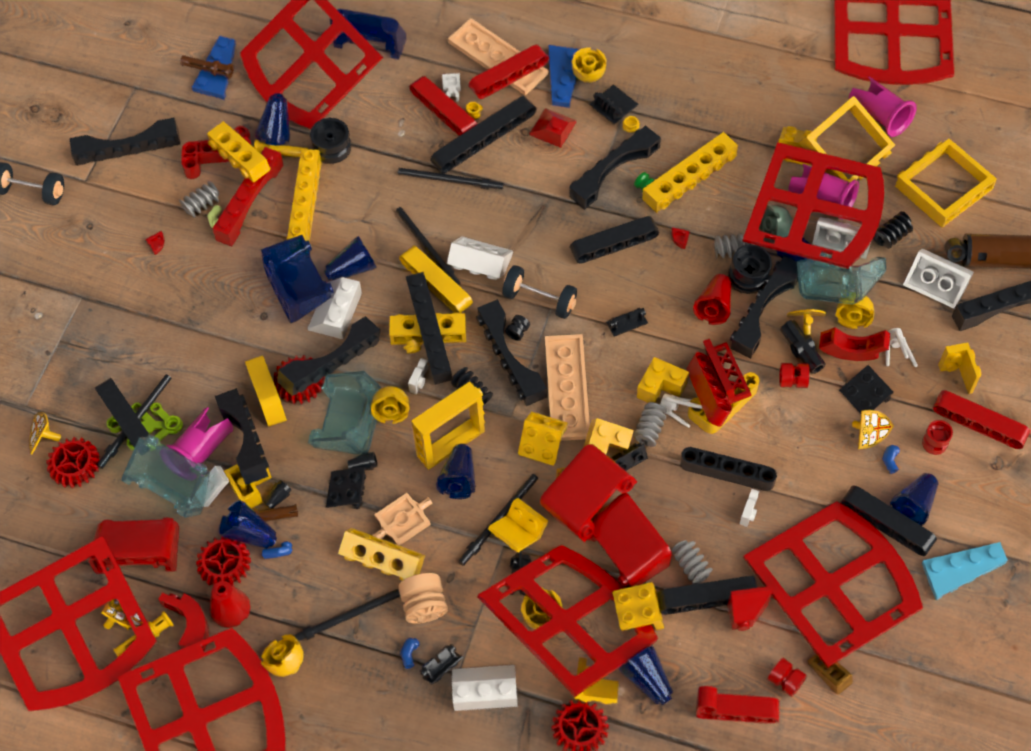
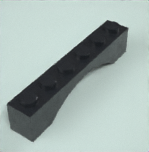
M175 117L158 120L145 131L125 139L103 140L89 135L69 138L71 155L76 165H84L181 144Z
M646 125L642 129H638L632 137L624 140L616 150L613 149L606 158L599 160L591 170H587L580 179L573 181L569 187V197L585 210L597 200L600 186L612 170L629 161L649 158L660 149L661 137Z
M786 256L782 258L781 262H776L773 268L774 273L768 275L764 284L766 286L758 291L756 302L750 304L747 311L748 315L746 317L743 316L739 323L740 328L732 333L730 337L732 350L750 359L760 345L761 331L759 318L764 308L776 296L794 289L802 276L803 264Z
M424 272L405 276L434 384L451 381L453 376Z
M1031 281L956 304L952 318L959 331L976 327L987 319L1008 309L1031 304Z
M498 299L478 307L476 320L479 326L484 327V335L487 341L491 340L493 352L496 356L499 355L503 370L508 371L509 381L512 386H516L519 400H523L525 405L529 406L547 398V387L539 373L522 365L514 358L504 340L506 313Z
M366 316L351 325L347 339L335 351L316 359L293 360L278 370L277 382L292 396L298 392H303L308 386L319 382L322 377L333 373L341 365H346L354 357L362 355L368 348L376 346L380 340L381 329Z
M237 388L216 395L215 399L223 420L228 418L232 425L243 432V444L236 457V461L245 484L248 485L269 477L266 470L269 468L266 457H262L265 453L261 443L257 444L260 442L257 431H252L256 428L252 418L248 419L251 417L248 406L244 407L247 405L244 395H239Z

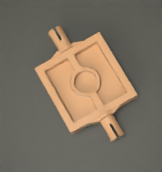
M405 493L374 514L382 529L372 534V536L381 539L387 535L395 544L402 545L431 525L423 510L433 504L432 501L427 497L418 503L408 493Z

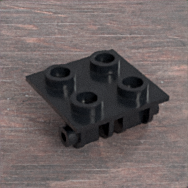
M614 84L603 93L595 92L593 95L594 100L589 104L614 125L639 105Z
M869 365L863 368L839 390L860 414L863 410H875L881 403H887L891 399L890 396L894 393Z
M365 467L331 471L326 508L352 505L353 509H360V506L363 504L362 495H364L363 490L365 489Z

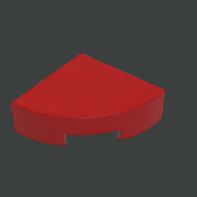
M672 227L671 236L673 242L678 247L686 249L690 231Z
M162 231L145 239L155 255L164 247L165 238Z

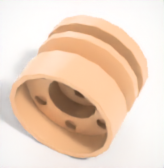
M434 573L418 574L405 579L398 585L401 601L405 603L403 610L407 622L414 624L425 623L438 619L448 612L445 596L441 594L443 588L439 575Z

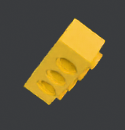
M224 121L207 133L210 140L208 143L213 150L217 149L223 159L229 160L233 168H238L244 178H249L255 182L271 170L266 158Z
M435 313L443 343L466 342L465 313ZM416 314L390 316L389 336L391 345L406 344L407 341L414 339L424 344Z
M353 528L345 531L338 553L343 555L344 559L348 561H359L364 567L380 569L381 573L385 575L393 574L399 576V579L402 581L420 574L425 558L424 554ZM360 545L365 547L366 554L360 551ZM378 552L383 553L384 561L379 559ZM397 559L403 562V568L397 565Z

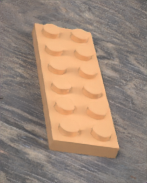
M469 19L448 38L449 44L487 70L520 53L519 50L473 19ZM541 67L510 84V86L526 96L548 75V70Z
M583 334L545 336L550 417L568 422L567 430L561 437V441L585 440L590 420Z

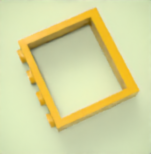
M855 96L845 102L799 142L804 149L826 154L815 139L849 110L882 149L866 164L878 166L880 164L879 159L887 158L892 153L890 150L895 146ZM831 169L825 171L848 182L864 178L852 175L847 179L842 172Z
M947 139L945 142H940L933 151L926 152L922 159L914 161L906 171L902 170L897 175L895 187L943 228L993 190L997 178L951 139ZM946 153L980 183L944 210L911 182L910 179Z
M470 381L411 420L417 457L428 470L485 432L483 393L480 388L474 387ZM469 407L470 419L431 445L430 433Z

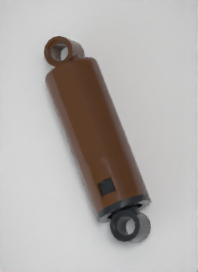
M965 233L962 241L958 238H951L947 240L944 246L949 260L952 262L962 261L963 267L1031 269V235ZM954 248H959L958 251L951 252Z

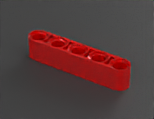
M533 45L473 77L469 81L468 86L478 99H484L547 64L549 57L539 45Z
M423 75L409 85L411 93L458 136H461L477 125L476 121L426 76Z
M696 352L686 370L689 372L690 380L708 421L720 427L731 413L732 407L711 360L707 355Z
M941 391L933 405V411L938 415L1014 449H1022L1030 434V429L1026 425L950 391Z

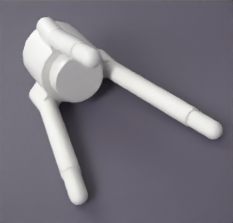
M900 328L889 330L890 343L889 350L886 351V366L890 365V346L892 345L893 348L901 347L904 357L906 359L909 357L914 367H917L918 364L903 336L902 330Z
M666 393L663 395L660 405L667 409V412L664 414L673 417L688 428H690V424L672 411H677L679 404L702 409V405L691 403V399Z

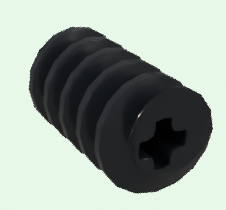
M900 211L877 229L873 237L874 241L878 245L890 249L897 241L902 240L903 237L913 231L910 217L904 211Z
M468 367L457 371L451 380V384L453 387H456V390L470 381L474 387L480 388L482 391L484 405L492 398L493 393L491 391L487 392L488 388L486 386L482 387V381L477 382L478 377L473 376L474 373L468 371Z

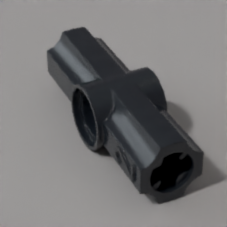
M795 320L785 322L781 326L780 331L790 343L793 355L796 358H800L803 363L809 364L811 374L820 372L826 363L816 351L813 339L803 333Z

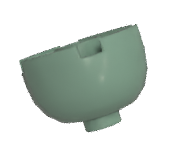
M767 205L759 229H763L765 233L787 237L793 219L786 208L778 205ZM764 238L767 242H775V240Z

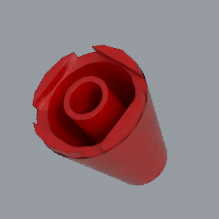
M724 274L715 275L695 300L693 311L699 320L709 321L708 324L720 325L728 320L731 314V280L728 276Z
M219 581L212 587L209 607L211 618L221 627L232 628L239 626L249 616L251 609L249 598L243 591L226 581Z

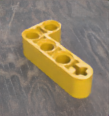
M263 355L245 361L268 427L287 421Z
M752 372L743 375L752 396L730 404L732 411L722 426L719 427L709 423L703 408L700 409L701 411H695L693 407H688L689 419L706 433H716L757 393L760 380L758 375ZM737 388L734 393L736 395L744 392L745 390ZM698 397L690 401L691 403L701 405Z

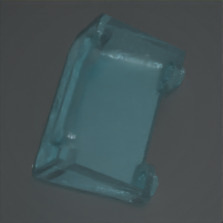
M821 253L820 255L827 258L832 257V255ZM875 257L868 263L860 266L854 265L850 269L808 258L798 261L797 270L800 294L803 298L810 300L857 304L865 298L886 272V258Z
M365 371L326 375L323 391L330 398L322 430L313 429L308 443L314 448L356 455L369 451L377 422L371 414V401L381 386Z
M148 435V437H139L121 481L128 485L134 481L139 484L141 489L148 488L175 504L174 508L178 509L177 513L179 515L191 517L200 515L204 508L210 472L207 470L208 467L206 465L191 461L160 443L157 437Z

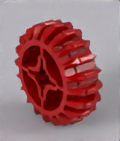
M295 355V359L288 357V362L282 361V366H277V372L273 374V383L280 398H284L286 402L291 400L293 404L299 401L302 405L303 400H307L310 403V397L316 399V393H321V387H324L325 376L319 382L311 384L303 392H298L294 396L277 382L278 370L293 360L303 361L313 358L306 359L305 355L299 358Z
M73 437L72 441H69L66 438L65 443L58 442L59 447H52L54 453H48L50 459L46 460V463L48 465L47 471L56 484H62L65 488L69 485L73 489L76 484L82 487V482L85 481V483L89 484L88 479L95 478L94 472H99L96 464L99 462L100 454L97 452L96 446L92 445L89 440L85 441L82 437L77 440L76 437Z
M222 535L221 540L214 537L213 543L207 541V547H201L202 553L197 554L199 560L196 561V566L199 567L197 572L201 575L202 581H206L208 586L212 584L214 586L219 581H226L233 586L235 581L241 584L240 577L246 578L247 574L245 571H250L248 564L251 563V558L249 557L250 552L246 549V545L244 543L241 544L238 538L234 540L231 535L227 540ZM227 550L234 551L239 556L228 554ZM208 568L219 570L220 574H215L208 570Z
M577 699V704L569 700V707L566 704H562V710H556L558 717L552 718L554 725L551 726V730L555 732L553 739H558L557 746L564 745L563 751H568V749H571V751H591V748L598 751V744H605L603 738L608 737L606 730L609 729V724L605 723L608 719L607 716H601L603 709L596 710V703L592 704V706H589V702L581 704L579 699ZM580 713V715L577 718L567 719L569 716L573 714ZM587 715L595 720L598 728L593 727V724L587 722ZM583 720V727L577 735V727L581 725V722ZM562 727H566L567 730L574 734L573 740L565 735ZM585 736H594L588 741L580 742Z

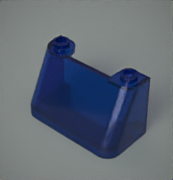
M337 9L366 40L386 43L385 50H390L391 58L400 59L407 36L406 31L396 19L352 10ZM330 18L329 21H330V26H331L332 23H333V20ZM341 33L333 41L335 48L342 49L343 44L346 42L353 44V41L345 33Z
M303 235L261 249L264 271L290 323L296 322L332 298V293H334L331 283H327L325 280L322 281L310 257V251H312L311 244L308 240L305 241Z

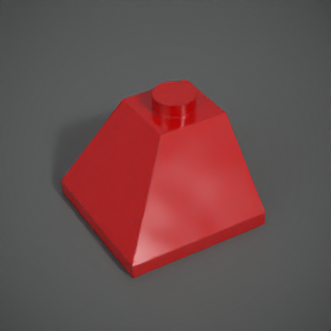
M545 108L529 135L561 148L577 120Z
M772 586L731 591L727 608L732 630L745 631L754 626L769 605L773 591Z

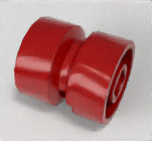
M781 363L779 372L780 388H791L793 385L796 388H808L809 364L797 363L796 366H793L792 363Z
M935 420L929 424L922 440V445L926 452L940 455L946 451L953 436V429L950 424L943 420Z
M783 657L775 665L767 679L776 686L781 685L782 691L793 697L808 675L798 668L793 669V664Z

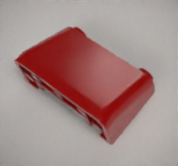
M588 444L582 448L542 494L540 504L555 520L585 543L594 532V523L591 521L592 517L616 490L621 493H627L637 481L603 451L593 444Z
M628 493L618 495L591 519L594 523V532L587 540L597 541L619 569L620 576L618 580L624 588L642 585L670 567L672 553L668 544Z
M165 517L160 520L132 521L106 519L97 525L93 541L104 536L119 566L152 564L154 568H158V565L165 566L166 572H175L177 570L180 527L173 518ZM95 556L89 558V564L95 574H104ZM109 557L103 561L106 569H114Z

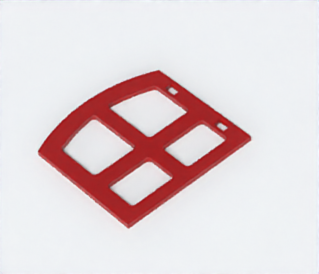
M291 0L240 52L249 79L263 99L285 118L300 126L311 129L383 57L328 0H314L333 20V23L317 40L313 41L293 20L294 16L310 0ZM281 29H284L300 45L304 53L274 84H270L260 66L257 54ZM341 33H345L365 54V57L348 74H344L325 54V49ZM316 62L334 81L335 87L311 112H307L284 99L282 93L311 63ZM364 64L366 68L360 74H358L357 71ZM326 103L328 107L320 113L319 109Z
M834 0L835 71L865 81H870L868 77H871L878 83L892 85L925 84L954 77L951 0ZM848 3L885 4L887 22L850 21L848 19ZM899 5L937 7L938 25L901 23L899 21ZM941 13H947V18H941ZM848 34L885 35L887 37L888 69L873 68L850 61L848 59ZM900 36L938 38L940 65L919 70H901ZM943 54H949V60L943 59Z
M777 142L746 228L743 242L849 269L868 248L880 223L885 194L881 167ZM784 159L812 165L802 194L774 187ZM831 169L866 178L868 189L867 209L861 210L818 199L817 194L825 171ZM769 201L797 208L787 237L759 231ZM812 212L861 224L855 237L842 252L802 241ZM764 238L775 240L774 244L765 242ZM823 252L832 255V257L827 258L820 255Z
M838 501L743 556L765 587L772 586L773 598L827 668L923 609L919 591L913 577L895 548L871 523ZM838 521L858 535L872 550L834 573H828L803 542V539L828 524ZM787 549L793 553L815 582L814 585L793 597L786 593L764 564L767 560ZM884 563L895 582L902 603L871 622H867L844 594L840 586L875 565ZM822 597L828 598L853 630V633L832 646H828L801 612L802 609ZM898 610L901 616L893 620L890 614ZM848 642L851 647L842 652L839 646Z
M104 536L0 591V606L39 586L52 610V614L49 617L14 636L10 635L0 615V654L28 711L48 710L67 706L103 691L118 681L117 676L131 671L157 642ZM95 556L108 580V584L73 604L67 605L55 582V577ZM108 557L114 569L107 571L103 563ZM117 599L136 635V639L119 657L103 670H100L76 621L108 602ZM136 614L143 624L138 627L135 626L131 618ZM62 630L84 674V680L62 688L39 692L20 656V651L53 632Z
M564 545L556 547L477 596L574 697L593 686L658 640L651 624L633 628L636 636L608 653L577 623V621L608 601H614V591L625 588L597 564ZM550 559L552 563L546 566L543 562ZM563 563L590 579L600 589L570 608L563 609L534 579ZM505 585L508 590L502 593L499 588ZM518 589L523 590L551 620L534 631H529L500 600ZM564 632L594 661V664L578 675H572L543 646V643L558 633Z
M229 628L117 676L145 751H160V744L187 732L191 733L198 751H216L209 735L207 724L255 702L262 703L265 716L267 748L264 751H286L284 718L275 686L256 652L233 628ZM214 642L216 648L204 652L202 646ZM226 648L244 667L253 681V686L205 708H199L184 667ZM153 668L154 674L143 679L140 673ZM167 674L183 711V716L157 729H152L138 695L137 687Z

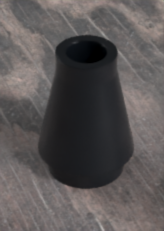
M367 451L347 461L349 469L365 467V470H374L375 467H378L375 452L370 453Z
M279 480L278 483L275 482L264 503L270 509H273L290 496L289 493L292 489L282 480Z

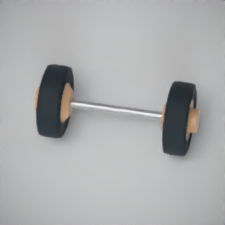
M0 162V195L6 194L13 182L42 188L43 202L48 205H57L60 202L64 192V178L61 174L49 173L43 185L13 179L11 165Z
M513 265L505 276L502 295L506 298L514 299L520 287L558 300L556 316L566 319L575 307L577 288L574 286L566 285L558 297L522 284L524 269L520 266Z

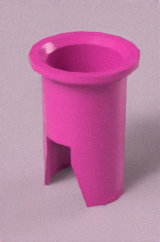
M868 77L870 79L868 91L852 88L848 99L855 96L871 117L886 128V134L890 137L900 135L907 129L915 117L917 106L912 100L905 102L871 77Z
M803 164L802 177H792L788 191L797 194L803 193L812 168L811 166ZM825 172L817 198L853 207L859 191V181L853 180L848 182Z
M208 407L203 409L200 415L172 445H165L161 448V454L166 463L175 472L187 479L198 477V468L223 440L233 432V426L228 418L207 430L210 419L206 414L209 409Z

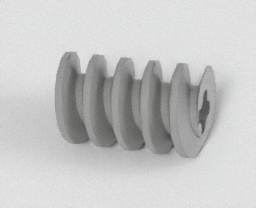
M208 181V186L203 184L202 189L197 188L195 190L196 193L191 192L189 194L190 197L184 196V201L179 200L185 212L195 218L194 211L201 214V207L207 210V203L213 206V199L219 202V192L211 181Z
M741 233L737 235V238L734 234H731L730 238L724 235L722 240L720 236H716L714 241L716 259L718 254H721L722 259H724L726 253L732 258L733 252H736L743 245H749L750 243L743 242V235Z
M653 402L645 404L639 423L634 431V437L639 443L649 447L656 446L655 440H658V434L661 433L660 427H663V421L666 420L664 413L667 412V409L664 406Z
M685 540L676 544L672 548L671 553L675 555L677 561H680L679 566L684 568L683 572L688 574V580L692 581V585L700 584L709 577L713 569H705L708 561L701 562L704 555H696L700 551L699 548L692 549L696 544L695 541L688 543Z

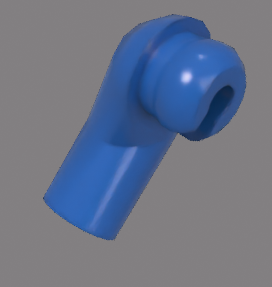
M896 445L886 447L882 457L890 474L896 473L899 470L894 461L897 454L900 453V449Z
M284 541L281 547L263 549L262 556L264 559L288 556L293 551L292 543Z
M410 637L406 639L400 650L405 669L414 667L411 654L413 650L419 647L420 643L417 638Z

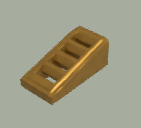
M817 654L807 661L810 667L837 695L853 683L852 674L838 662L825 671L827 667L824 663L820 666L818 665L822 660Z

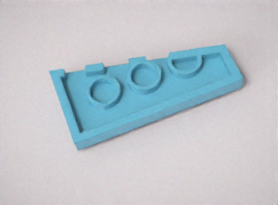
M998 542L923 560L922 566L935 600H938L943 595L957 590L958 587L970 583L977 577L1006 564L1008 560L1001 543Z

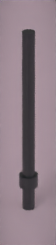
M398 168V175L480 186L482 189L494 188L503 190L504 188L503 182L490 181L488 178L475 179Z
M397 208V214L437 265L453 281L460 285L461 282L455 276L451 266L444 262L403 208Z
M165 374L136 412L140 420L172 378L169 375ZM123 430L112 445H108L104 450L105 454L96 464L99 468L103 469L111 457L114 458L119 452L118 448L127 438Z
M535 474L528 478L489 525L507 515L513 500L516 498L521 500L538 480ZM489 525L474 542L472 541L467 546V551L458 560L462 566L481 550V545L492 534L488 530Z
M396 589L313 627L303 628L302 632L293 636L298 641L314 638V635L399 598V590Z

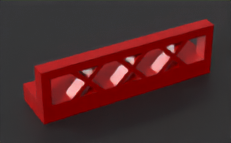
M710 338L704 340L703 344L706 354L711 360L729 403L732 404L751 397L750 389L727 342L714 347ZM726 350L723 357L717 355L718 352ZM725 362L732 364L729 369L723 368ZM731 375L738 376L735 382L729 380ZM737 388L745 390L744 392L736 395L734 393Z

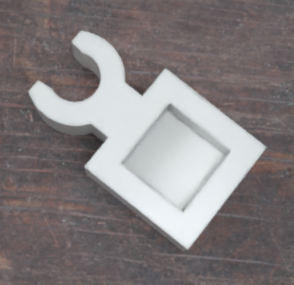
M460 73L442 74L444 93L446 92L448 97L455 96L456 101H459L458 91H461Z
M421 358L417 368L415 367L408 382L410 393L417 395L419 388H423L425 383L424 374L429 367L427 365L428 360Z
M751 489L740 525L748 527L749 521H754L757 513L754 506L759 491Z

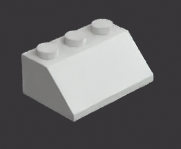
M820 217L817 222L812 245L842 252L855 237L860 227ZM870 244L860 258H867Z
M461 236L451 243L447 264L452 265L454 269L463 270L464 268L470 270L469 272L472 274L480 275L481 273L487 275L489 279L497 280L505 274L513 250Z
M921 249L903 285L955 309L974 272Z
M343 277L327 282L308 326V331L344 339L362 294L360 282Z
M515 665L452 669L454 711L518 707Z

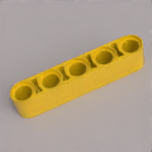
M415 245L399 256L403 266L412 274L424 272L428 289L453 312L462 313L473 304V300L468 293Z

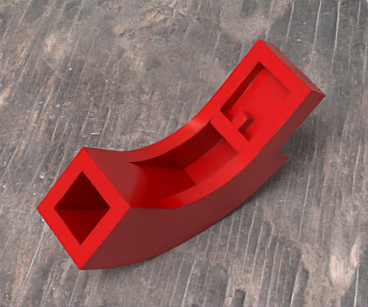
M834 327L821 332L819 349L830 356L844 360H875L879 358V353L889 350L890 333L884 330L869 336L856 337Z
M162 592L158 599L162 607L186 618V630L178 643L181 649L209 637L207 619L200 605L191 596L184 593L180 599L175 594L170 593L167 595Z

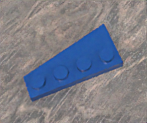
M219 36L206 61L213 62L217 60L223 64H231L236 47L235 40ZM201 70L192 89L193 92L225 100L228 79L226 76H214L211 72Z
M548 45L552 105L569 108L576 82V76L572 70V59L575 52L580 49Z

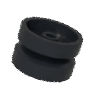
M328 117L319 120L313 125L310 132L313 150H319L322 162L334 164L348 157L351 153L352 145L348 126L342 120Z

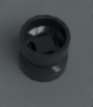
M515 315L512 319V324L508 325L505 329V333L511 339L520 341L524 336L523 332L527 331L531 324L525 317Z

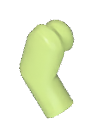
M215 205L207 215L211 228L216 224L218 215L222 211L219 205Z

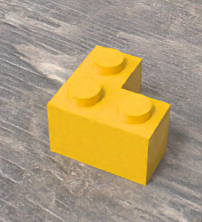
M654 357L637 387V398L647 403H656L662 391L680 397L688 383L689 372Z
M596 418L591 420L583 447L593 444L605 454H607L608 447L621 451L627 450L634 430Z
M238 464L224 471L229 479L232 490L245 512L263 503L256 486L272 478L269 468L266 469L269 477L248 485L243 480Z

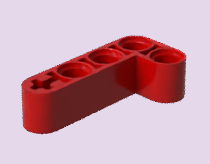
M242 137L251 145V141L249 138ZM210 140L190 141L182 146L181 163L185 176L188 179H196L200 176L201 164L229 162V160L223 159L217 149L213 150L208 143Z
M701 686L698 688L696 696V717L767 724L779 722L780 701L778 698L717 693V688L713 686Z

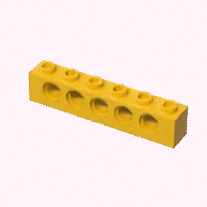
M722 132L643 188L642 200L656 213L661 209H666L675 199H680L686 191L694 189L700 181L706 180L714 171H719L728 161H733L737 156L738 145Z
M301 149L287 235L290 251L308 252L322 164L319 150Z

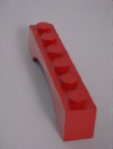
M267 147L263 149L261 154L266 158L271 170L255 182L249 178L243 180L212 228L216 241L231 247L241 233L240 230L244 219L256 196L269 180L277 177L284 166L281 152Z

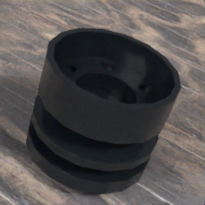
M753 244L743 245L738 248L733 255L728 271L731 286L745 294L756 293L762 289L772 266L770 254L764 248Z

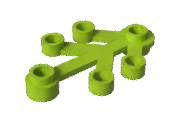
M158 402L153 403L150 410L153 415L159 416L163 421H155L147 412L142 417L144 421H141L149 434L155 429H162L152 437L156 444L150 447V450L157 449L159 446L158 442L168 434H177L183 428L181 418L174 415L169 416ZM134 403L131 408L136 413L135 408L141 407L142 404ZM113 416L107 420L106 424L110 432L119 433L122 430L120 426L113 428L114 425L118 424ZM128 439L126 442L128 448L130 450H135L133 445H130L131 442Z

